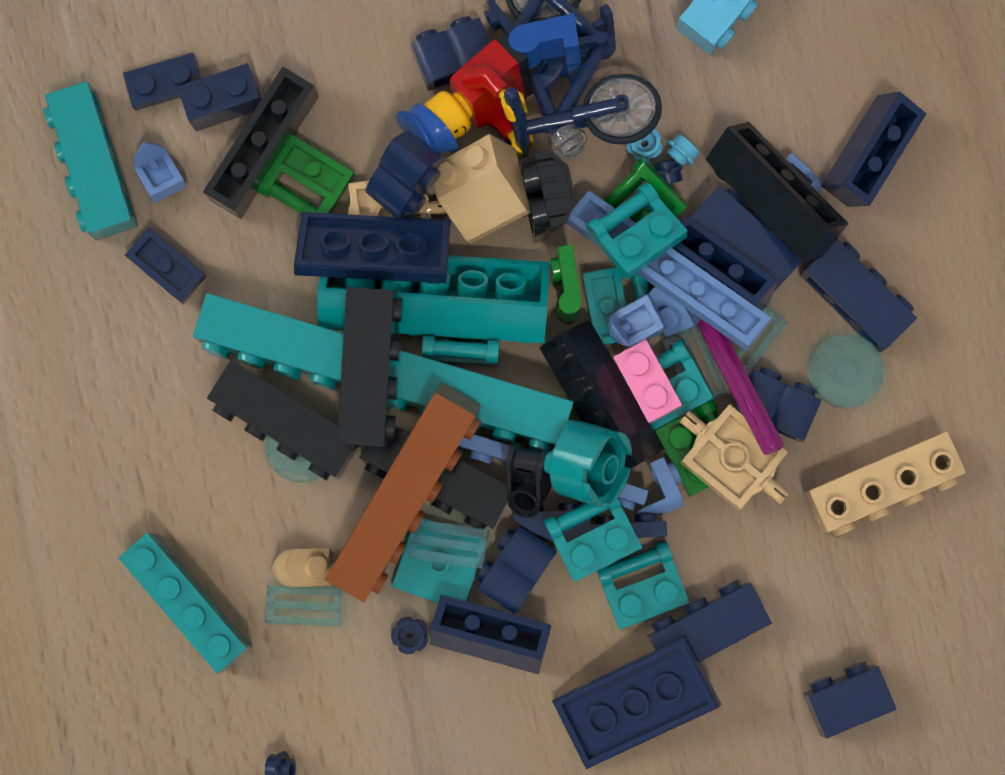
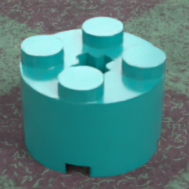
M568 420L563 426L562 434L554 450L550 451L545 458L544 470L550 474L552 486L559 495L594 506L604 507L602 505L604 502L611 504L616 501L627 483L630 468L625 467L626 455L632 456L631 443L622 432L583 421Z

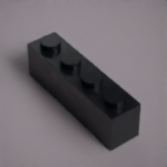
M285 67L281 68L204 189L203 193L211 202L237 218L242 219L258 194L257 190L280 151L291 134L293 136L296 134L319 96L313 84Z
M750 122L728 126L705 159L712 166L715 174L721 180L727 182L740 196V200L745 205L751 207L761 217L764 225L770 231L776 233L786 243L789 251L803 262L824 256L849 224Z
M347 287L337 444L385 447L388 445V439L395 438L396 416L390 415V401L397 400L398 377L392 376L393 361L400 360L401 338L394 337L395 322H402L403 299H397V291Z
M590 320L561 332L539 348L568 399L573 401L572 406L581 421L622 432L628 437L631 443L632 456L626 455L625 467L632 469L665 449L651 424L648 423L637 400Z
M230 360L207 397L208 400L215 403L212 411L232 422L235 416L247 423L244 430L261 441H264L266 436L274 439L279 443L276 450L294 461L299 455L311 462L308 470L326 481L330 475L340 479L360 446L337 444V424Z
M396 426L395 438L388 439L387 446H365L359 457L367 462L364 470L384 479L410 433ZM461 460L457 461L451 472L444 469L438 479L444 484L430 505L449 515L453 509L465 514L466 517L463 522L481 532L485 530L486 526L494 530L507 505V484Z

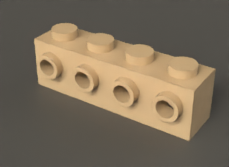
M946 431L803 493L821 533L832 531L834 537H837L855 529L853 522L866 516L868 522L877 520L890 514L888 506L901 502L902 506L906 507L923 500L922 492L935 487L938 493L957 485L956 477L965 474L966 471L950 435Z

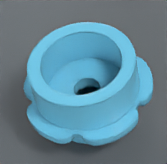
M636 127L631 131V135L640 132L645 127ZM654 129L645 138L626 144L628 153L633 154L637 161L641 157L646 158L648 161L652 157H658L662 151L661 135ZM646 141L648 146L642 147L641 142Z
M678 134L673 140H667L670 149L666 153L671 159H675L677 165L684 166L686 163L691 166L695 165L694 160L700 155V152L689 140L681 134Z

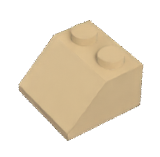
M488 134L441 161L438 168L441 174L434 183L437 199L466 242L471 244L531 213L516 150L511 145Z

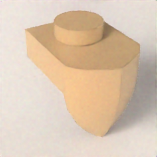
M329 548L285 550L275 559L271 571L277 581L286 587L331 586L325 580L330 571Z

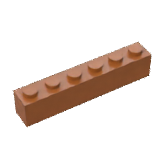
M440 382L325 578L327 582L362 602H365L371 591L376 594L379 593L389 575L383 572L389 561L394 564L397 563L407 545L401 540L407 530L413 534L415 533L425 516L419 510L425 500L433 503L444 484L438 480L444 469L450 472L453 470L462 454V451L457 449L463 437L471 440L481 423V420L476 418L481 405Z

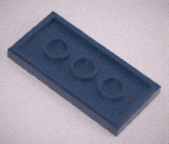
M301 212L294 261V275L447 283L451 220L406 217L398 220L395 217Z
M686 635L552 700L586 769L711 712L722 705Z

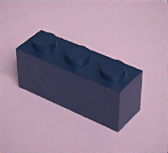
M901 92L877 95L821 187L847 207L870 206L927 113Z
M718 186L694 212L691 218L776 278L778 282L774 290L775 292L802 260L795 257L789 251L786 243L764 225L763 220L757 213L752 215L743 207L744 203L736 192L729 188L725 191L721 186Z
M687 215L681 222L688 231L687 238L672 249L763 311L771 301L778 280Z
M837 239L824 256L818 257L800 276L879 354L886 350L917 319L912 313L914 308L903 296L899 294L895 296L885 287L887 281L877 270L873 268L868 270L858 260L860 254L852 245L847 242L842 244Z
M737 579L718 589L721 595L718 598L707 602L705 597L686 606L685 609L688 614L676 620L673 619L672 615H669L652 624L654 632L647 636L656 650L686 635L701 662L772 624L751 583L746 582L741 585Z
M441 595L430 629V645L539 675L549 640L551 625Z

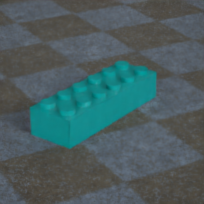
M449 255L447 283L320 277L317 289L318 326L333 330H344L347 287L397 291V299H403L402 322H395V333L412 336L429 335L446 338L458 337L486 341L501 340L545 344L550 262Z

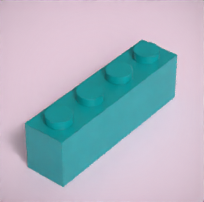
M85 81L45 94L48 107L43 108L44 116L49 128H55L59 141L54 142V148L61 164L66 162L69 176L65 177V183L72 198L77 197L80 210L76 211V218L82 232H88L95 240H99L138 227L93 87Z
M146 533L118 558L217 674L224 672L252 647L156 534Z

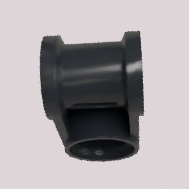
M514 442L508 450L505 462L507 503L515 514L530 518L539 512L552 488L550 474L544 470L545 458L551 450L544 449L542 452L522 448L521 443Z

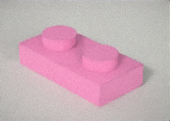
M647 339L613 357L648 423L651 424L683 406Z

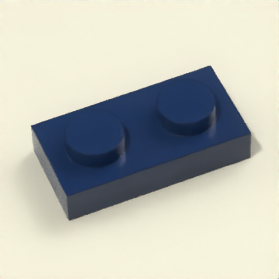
M194 53L123 73L131 105L135 111L181 98L177 86L201 79Z
M149 227L125 254L128 259L182 304L185 303L207 277Z

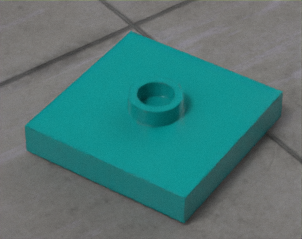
M423 518L415 533L410 532L392 587L437 603L441 595L467 601L487 540Z

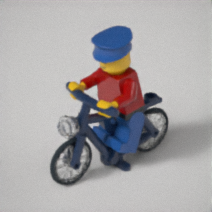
M495 0L486 1L488 10L484 12L485 18L494 32L501 29L504 34L491 41L451 76L449 81L453 94L441 91L424 104L416 103L408 112L399 111L396 115L397 123L403 132L409 130L439 156L458 150L456 140L470 130L472 122L476 128H482L485 125L492 127L505 141H511L518 158H526L530 154V148L533 149L534 141L532 134L545 132V134L549 133L551 135L552 152L560 159H572L584 150V145L587 141V136L582 128H588L594 136L611 144H629L645 138L655 129L661 118L662 102L656 88L644 78L633 74H616L603 78L594 84L588 91L583 105L576 106L601 60L610 58L616 50L613 13L608 4L599 7L600 19L591 23L577 10L581 0H506L510 12L517 19L516 22H513L504 16ZM561 77H568L570 87L556 110L549 92L556 87ZM534 93L542 117L527 120L525 113H528L525 99Z

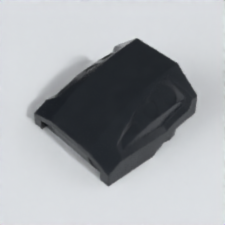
M550 150L534 153L530 159L519 164L531 211L528 214L534 243L548 239L552 232L566 224L576 204L569 167Z

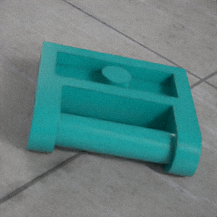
M648 182L637 188V194L601 219L594 218L586 224V229L590 236L626 279H629L687 238L688 233L687 229L661 201L656 190ZM644 206L650 210L651 213L616 238L612 239L608 234L611 229Z
M617 267L582 273L592 325L605 346L619 344L609 335L608 321L611 314L626 306L622 279H626ZM637 273L629 278L632 279L636 300L647 294L649 295L647 280ZM661 333L655 335L652 338L661 336Z
M423 336L422 357L445 363L499 366V341H470V343L455 342L453 339L435 338V336Z
M683 339L673 343L672 349L657 356L663 369L679 361L683 364L685 371L669 379L683 406L651 423L654 431L687 414L689 410L692 411L715 398Z
M618 498L611 504L604 502L602 504L604 507L585 503L556 519L554 516L543 520L573 582L642 548ZM608 509L610 510L614 518L613 520L568 543L566 542L562 532Z
M666 540L655 543V548L596 571L619 630L690 603ZM661 562L664 569L663 573L616 590L613 579Z

